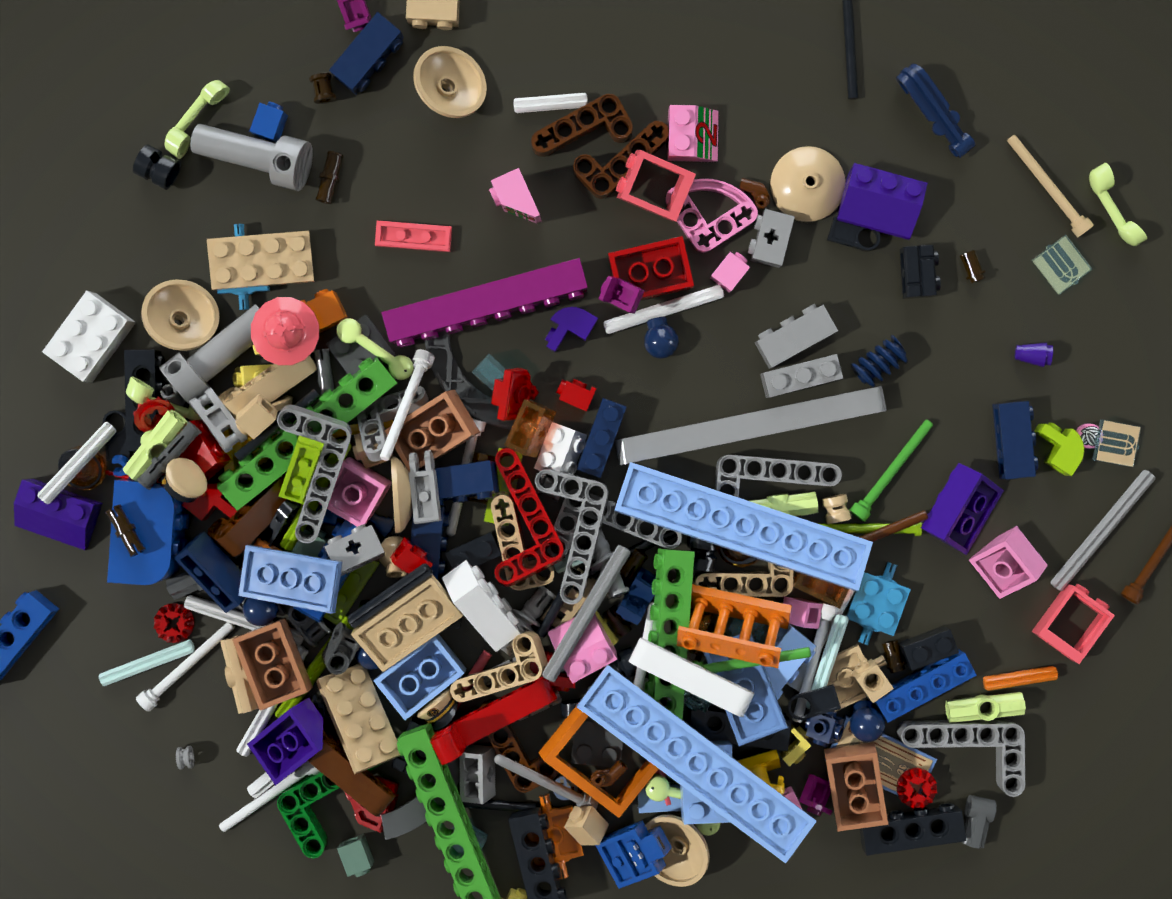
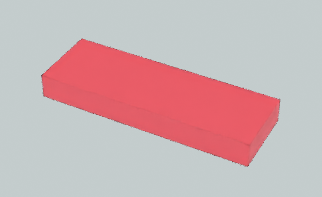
M377 221L376 247L451 252L452 226Z

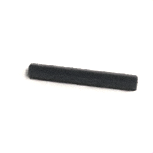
M422 564L350 614L347 620L353 628H358L432 577V569L428 564Z

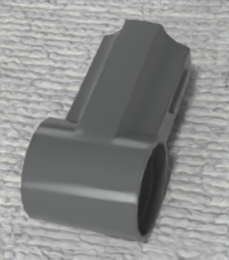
M187 572L166 580V588L174 600L189 595L196 590H203Z
M973 795L968 796L965 805L966 822L964 826L966 841L962 842L963 844L978 849L984 848L989 823L993 822L996 815L997 805L995 800Z

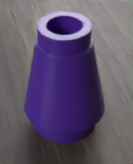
M1047 342L1016 345L1015 360L1040 367L1045 365L1051 366L1053 345H1047Z

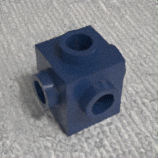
M835 711L807 718L805 725L807 729L806 736L813 738V743L827 747L828 744L838 743L844 732L843 725L845 719L836 716L837 712Z

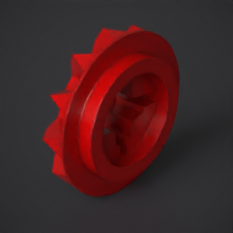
M159 396L153 400L147 398L145 403H138V409L133 412L135 425L143 432L153 430L168 410L172 409L175 411L168 399L162 400ZM157 409L159 414L155 415L151 421L149 414H153L154 410Z
M179 603L164 605L154 617V629L158 637L167 643H179L187 639L194 628V618L191 611ZM180 616L177 622L178 629L174 627L167 630L170 624L168 618L174 619Z
M911 768L899 777L896 788L900 800L913 809L924 808L929 803H933V798L937 794V782L927 770ZM910 782L916 785L923 783L921 788L925 794L922 795L918 792L912 794L914 789Z

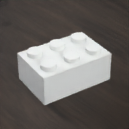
M86 290L42 352L81 381L93 383L136 322L97 293Z
M465 560L443 576V582L454 605L494 651L497 652L520 634L516 626L519 621L512 613V608L506 599H501L498 596L499 593L491 582L487 583L485 581V576L477 565L472 567Z

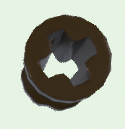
M318 73L309 77L315 92L314 103L323 104L336 100V95L332 92L330 82L332 79L331 73Z

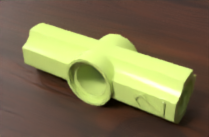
M172 409L168 410L153 430H149L142 435L140 440L141 446L123 468L125 474L137 481V478L152 464L151 460L154 457H158L188 423L187 420L178 412Z
M815 491L793 495L788 493L766 496L765 499L749 500L750 502L793 516L818 513V501Z
M1021 692L988 696L980 694L971 698L946 700L945 704L949 723L980 719L991 721L998 717L1025 715L1026 710L1025 700ZM984 702H989V710L981 713V705Z

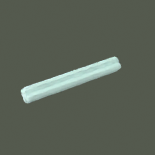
M837 614L834 618L811 690L825 687L828 684L849 621L847 616ZM807 701L806 708L810 709V703Z
M187 640L100 673V683L102 686H107L191 654L195 651L192 640Z

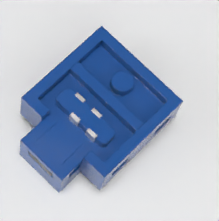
M643 821L604 835L600 845H595L618 889L659 874L666 866L663 857L672 849L661 826L647 830Z

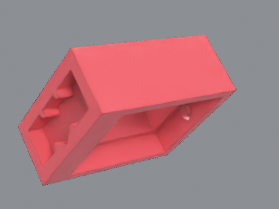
M636 150L635 154L631 153L625 166L629 168L625 178H620L616 187V191L619 192L617 198L676 222L696 174L642 150ZM643 160L680 175L666 210L629 195Z
M1068 584L1058 594L1032 632L1071 661L1080 664L1115 615L1108 611L1110 608L1108 604L1098 598L1095 601L1088 596L1090 592L1083 586ZM1072 595L1098 613L1074 648L1048 630Z

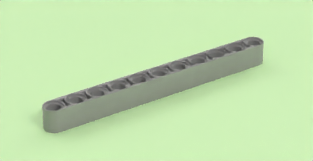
M882 386L623 438L614 440L619 465L630 462L633 463L887 411Z

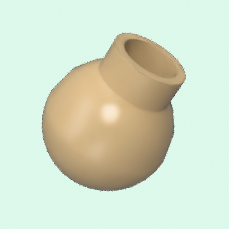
M391 536L381 543L385 556L379 560L386 568L387 577L400 578L406 575V572L394 565L390 559V556L403 540V537Z

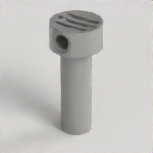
M197 124L191 136L190 146L193 153L269 173L270 181L273 185L300 191L309 177L313 159V148L308 141L284 135L280 137L277 143H272L204 124Z
M256 304L187 359L181 352H178L159 367L163 375L187 403L194 397L198 399L204 395V391L210 388L207 382L254 345L251 339V323L255 313L259 310Z

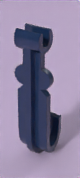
M911 64L908 68L905 67L900 71L896 80L906 94H910L926 119L934 122L932 126L933 133L938 136L945 135L950 142L949 150L955 157L959 156L961 158L976 143L969 134L963 133L957 125L960 120L959 113L954 110L949 111V103L922 67L917 64Z

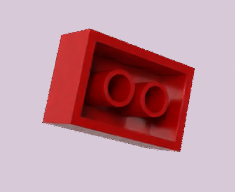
M683 236L608 253L612 277L621 278L645 290L641 300L692 289L694 286Z

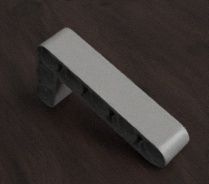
M286 405L281 409L277 417L278 426L286 432L324 443L295 528L296 538L300 542L308 544L316 540L352 431L348 423L296 405ZM291 412L295 414L297 421L289 424L284 421L283 414ZM313 420L318 421L322 429L318 432H313L308 428V423ZM335 429H342L346 432L347 437L343 440H337L332 432ZM327 453H334L338 456L339 460L334 464H330L325 460L324 456ZM319 477H326L331 484L328 487H321L317 484L316 480ZM311 501H318L322 504V509L314 511L310 509L308 504ZM305 524L311 525L314 528V532L312 534H305L301 531L300 527Z
M723 455L717 461L714 490L720 491L724 484H730L733 488L732 496L739 498L740 479L835 486L840 482L842 473L837 465L830 463ZM726 459H732L735 463V469L731 473H726L722 469V464ZM752 461H756L760 465V471L756 475L749 474L747 470L748 464ZM777 463H781L785 468V472L781 477H775L772 471ZM805 465L809 468L810 474L806 479L802 480L798 476V469ZM826 468H832L835 474L834 478L829 482H826L823 478V471Z
M546 469L540 471L535 478L536 487L540 491L582 502L560 589L561 599L565 603L576 604L583 598L609 490L602 482ZM547 473L551 474L554 478V484L550 488H545L541 483L542 476ZM569 480H575L578 483L579 490L577 493L570 494L566 491L565 485ZM593 486H600L603 489L604 495L601 500L591 498L590 490ZM587 511H594L597 514L598 520L594 525H589L584 521V514ZM580 536H588L591 539V547L585 550L579 547L578 539ZM576 560L582 561L585 564L584 573H574L572 563ZM567 586H576L579 590V596L575 599L569 598L566 595Z
M573 489L568 493H577L579 489ZM590 493L591 498L594 500H601L603 498ZM569 498L564 499L554 525L559 539L565 544L564 556L571 549L581 506H573ZM607 500V513L603 516L602 523L667 549L676 548L681 543L682 535L676 532L678 540L674 544L666 543L663 535L669 529L654 525L652 534H643L640 530V524L643 521L631 517L628 525H620L617 522L618 512L614 511L617 503ZM587 511L584 514L586 517L598 520L594 511ZM565 516L573 518L575 525L572 530H565L562 527L561 522ZM552 545L547 547V552L550 556L556 557L559 554L554 552Z
M1007 719L991 721L972 720L949 723L948 720L903 721L897 727L898 738L911 748L996 747V782L998 787L1012 797L1023 793L1025 789V734L1022 727L1015 722ZM1014 727V735L1011 738H1006V731ZM939 728V737L930 739L931 731ZM959 728H965V735L960 739H956L955 732ZM984 728H990L989 736L981 739V731ZM908 729H915V736L912 739H905V733ZM1009 753H1015V759L1011 763H1006V756ZM1015 778V784L1011 788H1006L1007 780Z

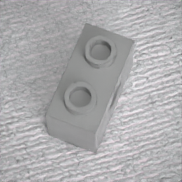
M765 209L762 215L758 214L754 229L758 230L756 240L751 239L748 253L752 254L750 261L780 268L783 264L795 216ZM769 232L773 233L772 238L776 239L771 244H768V239L764 237Z
M365 524L352 529V534L342 538V535H339L327 541L329 545L324 547L329 559L343 562L341 576L385 556V552L372 525L368 527ZM350 544H354L355 547L360 546L357 554H354L352 551L347 553L350 550Z
M472 744L465 748L463 754L459 757L460 797L462 802L484 804L496 795L495 749L493 746Z

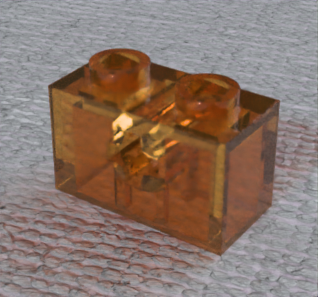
M524 399L504 446L525 456L537 457L557 412L537 402Z
M796 572L793 577V587L839 609L849 591L848 588Z

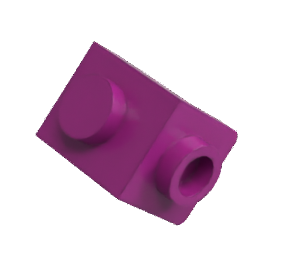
M337 0L345 21V30L351 28L353 32L363 30L367 25L366 23L372 19L365 0Z
M608 276L601 286L599 300L611 303L629 313L635 314L645 290L621 278Z
M809 774L799 800L800 803L808 806L806 811L820 817L822 812L828 815L832 814L833 811L825 807L831 793L829 782Z

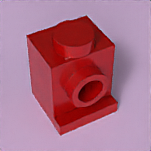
M562 379L556 393L560 394L559 400L587 412L597 388L591 387L589 391L586 389L587 384L573 379L571 383Z
M406 537L403 538L390 556L393 564L408 574L425 563L430 568L432 567V562L426 558L427 553L416 545L412 548L411 542Z

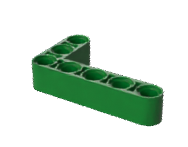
M377 765V766L372 767V768L367 769V770H368V771H371L372 769H374V768H376V767H378V766H380V765ZM321 772L315 775L312 774L290 786L277 800L278 809L306 857L313 859L322 855L328 845V837L310 804L340 788ZM307 784H315L318 788V793H310L307 790ZM285 796L294 797L296 805L291 806L287 804ZM297 818H305L308 821V827L300 826ZM312 839L319 841L321 848L314 849L309 841Z

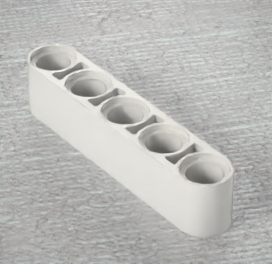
M639 638L629 659L631 664L739 717H744L754 696V693L643 638Z

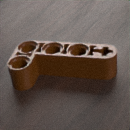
M605 94L538 130L533 134L531 144L536 155L546 157L604 125L615 142L624 143L630 139L633 125L619 98L614 94ZM612 102L616 106V110L612 113H607L602 109L603 104ZM590 114L594 121L590 125H584L580 121L581 116ZM623 124L628 128V132L625 135H618L614 131L615 126ZM562 126H568L571 128L572 133L568 137H562L558 134V130ZM551 132H554L557 143H554V139H551ZM543 139L544 142L548 141L547 148L538 146V140Z
M662 121L651 122L603 168L590 155L583 154L578 156L573 165L575 176L596 198L605 199L616 190L620 178H625L626 173L621 175L615 173L613 167L617 163L626 165L635 146H641L645 149V152L654 155L667 141L669 134L667 125ZM652 130L655 132L662 131L661 139L655 137L651 141V145H649L648 141L652 137ZM582 162H588L592 169L584 174L578 170V165ZM599 180L606 181L609 184L608 190L605 192L596 190V182Z
M286 472L240 508L229 520L220 518L209 527L207 534L225 552L232 556L239 555L245 550V546L250 545L271 523L278 508L287 500L278 497Z
M493 699L485 700V701L481 704L480 708L483 707V706H485L486 704H488V703L494 701V700H493ZM511 724L501 728L508 733V738L504 740H499L495 736V732L487 735L497 755L501 754L507 757V753L515 751L520 756V759L516 761L517 763L550 779L556 777L558 771L555 769L551 772L542 771L540 765L545 761H543L541 756L531 761L529 760ZM505 768L514 787L518 791L526 793L541 786L532 781L523 784L519 781L518 774Z
M323 729V748L309 759L308 762L367 811L379 817L396 797L394 792L368 770L354 775L345 751L339 747L341 744L339 738L329 730Z

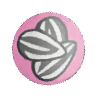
M1082 424L1076 429V432L1083 441L1084 448L1091 449L1100 444L1102 432L1098 426Z

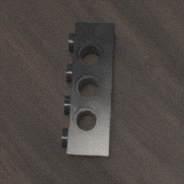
M124 350L126 451H137L141 446V437L145 433L135 425L133 412L138 409V403L127 396L126 389L131 376L143 381L141 374L145 369H148L151 377L145 383L154 389L152 397L157 398L159 396L162 399L160 391H164L162 387L165 385V381L162 380V372L159 367L165 363V358L159 350ZM157 409L154 410L153 414H149L151 421L155 415L159 414Z
M698 701L696 705L690 704L689 726L710 741L729 740L731 744L738 745L725 709L711 707V703H698ZM782 712L788 726L787 729L743 746L788 751L792 721L786 716V713ZM717 716L721 719V722L717 727H710L707 725L709 718Z
M952 803L940 804L939 808L929 809V807L915 808L914 812L904 813L902 810L891 811L887 815L888 825L860 829L862 849L867 856L966 841L962 811ZM940 819L942 821L939 828L931 829V824L934 820ZM917 823V828L914 832H906L909 824ZM885 827H892L890 835L881 836V832Z
M541 807L512 813L508 821L528 899H567L565 887H561L559 878H561L560 865L558 862L555 863L553 853H555L554 841L548 837L547 829H549L547 814L542 813ZM530 832L536 833L539 841L533 842L529 840L527 834ZM541 857L545 861V865H536L533 858ZM548 882L552 889L543 890L539 883Z

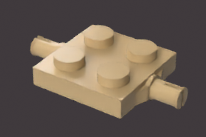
M858 644L837 654L827 686L834 684L841 709L867 697L851 674L858 663L867 660ZM883 655L873 660L879 668L887 665ZM868 675L865 682L868 684L874 682L875 675Z

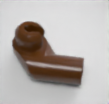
M741 179L739 190L751 193L758 208H766L770 204L771 199L765 185L753 180Z
M618 760L610 769H600L593 772L591 782L595 787L611 786L628 767L623 761Z

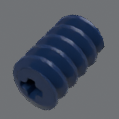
M891 335L892 342L889 340L883 341L884 348L879 345L874 348L875 354L871 351L867 352V360L860 357L858 359L859 366L855 363L851 364L854 373L863 384L867 383L875 387L873 378H877L882 382L883 377L881 373L885 372L890 376V366L898 370L900 369L899 360L905 364L908 363L906 352L894 335Z

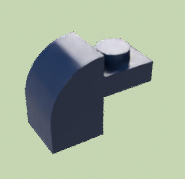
M642 567L640 568L635 579L628 587L630 591L623 595L617 606L616 613L621 615L624 620L636 625L639 624L649 603L655 596L652 594V582L656 579V575Z

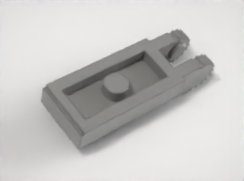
M431 450L424 452L426 471H419L417 453H409V482L414 524L442 521L436 470H434V455Z

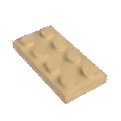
M309 231L207 239L211 288L213 291L315 282Z
M432 575V577L370 620L352 630L351 635L380 670L384 672L463 617V614L454 605L448 592Z
M357 664L349 667L342 674H329L317 679L316 683L354 775L401 756L397 748L398 741L366 668Z

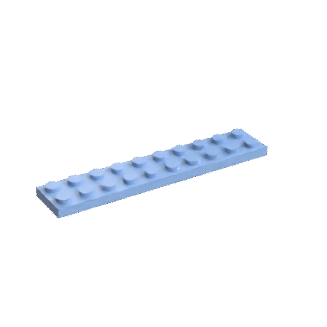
M632 462L629 464L614 510L615 512L854 591H859L873 544L871 541Z
M608 664L577 705L578 709L784 863H787L816 823L813 817Z

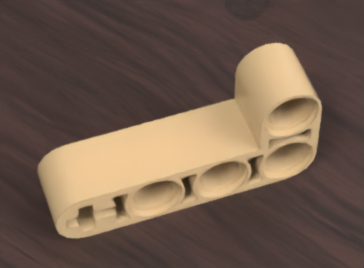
M310 355L304 361L294 365L273 364L240 388L232 387L218 397L236 420L237 413L259 393L271 403L315 372L317 367Z
M501 491L494 496L491 503V511L502 560L505 561L511 558L507 553L509 548L515 547L520 553L525 551L526 548L516 503L511 493ZM500 499H503L505 503L509 502L506 507L507 516L502 517V506H497ZM511 523L515 527V532L512 534L505 533L502 530V525ZM528 557L523 561V567L526 569H532L537 564V560L528 561ZM553 565L548 568L551 573L546 577H542L537 573L510 587L514 590H525L547 585L554 578L555 567ZM504 568L508 581L512 579L514 571L511 568Z
M768 562V572L702 571L696 574L693 581L694 585H699V582H703L704 577H707L709 582H717L716 577H719L718 585L722 591L755 597H783L790 594L793 589V570ZM729 577H733L737 581L736 587L732 590L724 588V581ZM756 577L760 578L762 582L761 587L758 590H751L749 588L750 580ZM778 578H785L786 587L780 591L774 588L775 581ZM707 585L708 588L717 589L716 585Z
M525 631L513 639L512 646L516 661L467 675L453 682L450 688L453 699L458 702H465L529 683L542 677V672L547 666L548 661L539 635L534 631ZM524 637L528 638L531 642L530 650L522 645ZM531 662H535L538 665V674L530 670ZM507 669L514 671V681L507 677ZM484 676L491 679V688L484 684ZM474 685V688L469 691L462 690V686Z

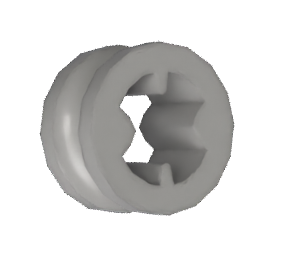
M187 746L186 749H183V747L177 748L176 763L179 770L184 769L185 766L189 769L193 768L194 751L192 746Z

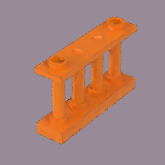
M692 584L691 609H694L689 627H678L677 646L756 663L765 667H779L781 648L775 647L779 628L788 629L792 605ZM704 611L719 614L714 633L699 630ZM729 617L744 620L739 639L724 636ZM754 622L769 625L765 644L749 641Z

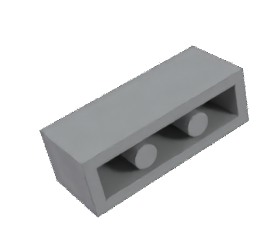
M813 304L802 310L804 314L802 317L795 320L791 316L780 322L782 328L774 332L770 328L758 335L760 340L756 341L755 345L769 369L838 331L824 304L818 308L816 304Z
M837 354L760 374L766 398L843 379Z

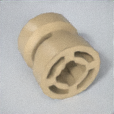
M846 494L822 499L823 507L827 510L825 516L827 524L852 519L851 513L846 507L848 502Z

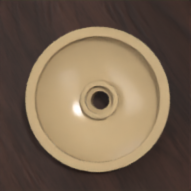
M438 46L423 53L415 65L413 76L417 93L422 101L438 114L451 118L466 117L477 111L484 102L487 91L485 76L477 62L467 53L454 47Z
M799 147L786 153L775 165L770 179L771 195L774 203L783 214L795 216L794 220L800 222L818 221L829 216L841 203L846 184L845 175L840 163L829 152L817 147ZM806 178H813L814 185H807Z
M169 280L152 288L144 299L141 311L142 322L148 334L160 345L179 351L193 350L210 341L216 333L220 317L217 303L212 295L200 285L187 280ZM180 320L183 324L178 325L174 321Z
M391 457L395 533H401L413 513L409 471L401 460L397 457Z
M660 815L651 819L645 825L647 830L661 826L672 846V849L663 857L666 866L655 877L666 884L678 887L690 886L698 882L706 873L710 862L709 848L701 832L693 824L684 825L682 818L675 815Z

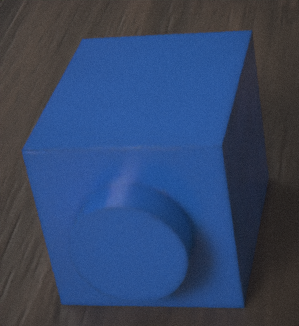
M268 102L267 105L259 103L250 132L254 136L277 143L282 135L288 115L282 111L283 107L276 103Z

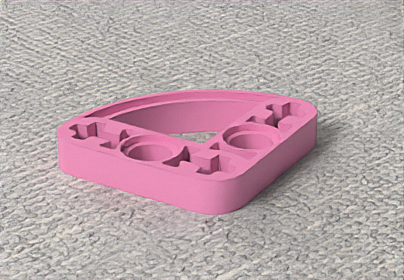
M695 179L688 193L694 191H713L731 198L738 205L707 224L689 195H687L683 206L685 207L689 204L691 208L685 209L678 216L677 222L693 247L698 252L706 253L751 225L757 218L758 210L746 194L731 184L714 179ZM675 187L667 192L665 197L666 205H668ZM744 207L745 210L751 209V219L748 220L744 217L739 220L738 223L741 226L738 228L735 220L730 215L734 214L736 218L742 213L741 208ZM688 213H692L697 217V224L693 227H688L683 222V217ZM726 220L731 223L732 230L729 234L719 232L718 224L721 221ZM713 227L715 235L720 240L716 241V238L713 237L708 242L709 247H705V245L699 246V235L703 237L709 236L712 233L709 228Z

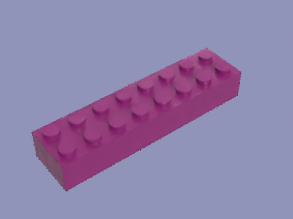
M580 258L381 313L389 342L402 348L415 344V339L422 338L424 341L436 339L439 337L438 333L445 330L446 333L454 334L463 331L462 326L469 324L475 328L486 325L487 320L491 318L501 321L511 318V313L520 311L521 314H527L536 311L535 306L542 304L545 305V308L560 304V299L569 297L570 301L584 298V293L588 292V287Z

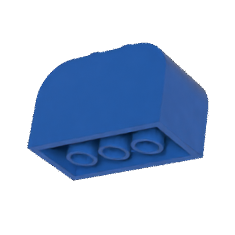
M114 480L113 507L121 504L130 523H134L136 527L135 532L146 550L140 553L135 545H133L138 555L130 557L121 538H117L115 535L117 531L111 522L108 583L150 585L172 577L180 569L181 565L174 557L188 543V540L185 539V529L189 527L190 516L186 514L187 509L182 506L184 502L170 496L162 483L156 482L148 490L135 480ZM112 507V510L114 511V513H115L116 516L118 517L116 511H115L114 508Z

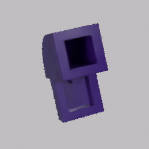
M567 307L559 310L551 318V321L559 326L557 329L552 327L545 338L549 342L546 347L556 353L568 331L586 341L598 318L578 307Z

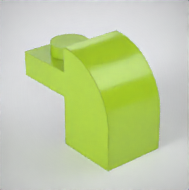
M1051 422L1048 424H1038L1034 432L1054 445L1044 463L1064 476H1072L1084 455V444L1080 435L1074 429H1064L1061 434L1062 429Z

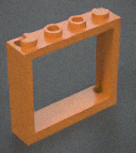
M576 705L538 753L548 765L620 818L659 768L646 760L616 799L601 787H595L591 779L558 755L589 717L578 709Z

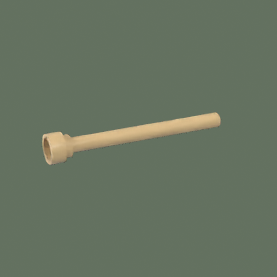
M1016 135L1011 136L1007 142L1072 222L1070 225L1073 227L1071 230L1078 238L1093 227L1094 224L1088 217L1085 218L1077 213Z

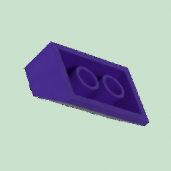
M854 163L846 178L837 220L910 240L923 206L927 183Z
M958 463L951 472L944 489L938 494L933 508L927 514L928 519L924 521L921 529L967 555L1004 490L983 474Z
M23 479L14 501L15 526L87 550L103 503L63 489L50 504H46L37 496L46 483L35 479Z
M309 698L290 708L247 743L275 786L323 748V717Z

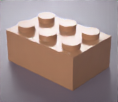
M453 389L445 391L406 416L394 448L410 473L409 453H417L419 470L425 467V451L431 450L435 461L479 434L480 431L457 392ZM391 427L384 430L387 436Z
M286 617L232 639L260 711L305 694L313 688Z
M874 742L824 749L837 831L888 825L878 755Z

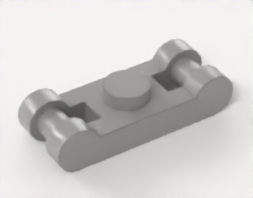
M211 387L205 390L204 395L198 399L194 397L189 401L193 410L207 426L225 453L232 450V446L236 443H242L248 439L246 435L239 431L235 419ZM207 404H213V406L209 409H204V406H206ZM230 428L233 434L225 437L223 432Z

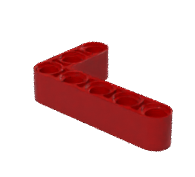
M504 448L496 454V465L536 543L535 546L497 565L494 573L495 578L501 585L510 587L557 564L563 559L565 551L517 454L512 449ZM505 456L514 458V463L510 467H503L501 465V460ZM516 478H522L526 481L522 489L517 490L512 487V482ZM528 500H533L537 503L536 509L532 512H526L523 509L524 503ZM540 522L548 525L547 532L542 535H538L534 531L535 526ZM548 546H558L560 548L559 554L553 558L546 555ZM528 556H533L537 560L536 566L532 569L523 567V561ZM504 568H511L514 571L512 579L504 581L500 577L501 571Z
M542 676L449 723L445 728L437 730L430 743L441 765H445L460 757L466 746L552 703L557 699V696L550 682Z

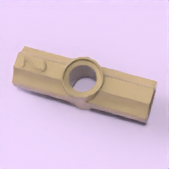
M234 636L223 639L220 642L226 662V681L233 690L238 714L259 709L232 641V639L237 637Z

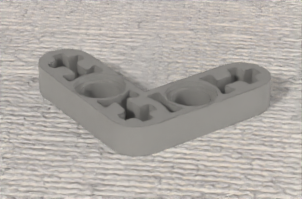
M418 386L408 414L429 402L428 395L423 387ZM406 389L378 398L357 415L362 446L370 461L377 462L382 460L380 454L387 439L384 431V422L395 419ZM392 404H398L393 409H387ZM369 414L371 415V418H372V419H370V420L367 419ZM375 428L378 429V430H377L375 433H373V434H370V435L367 434V433H368L370 430H372V429H375ZM376 443H377L378 446H377V449L375 450L373 444H376Z

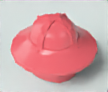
M277 297L264 303L255 313L251 323V339L256 351L265 360L277 365H294L304 361L315 350L319 340V323L314 312L304 302L292 297Z

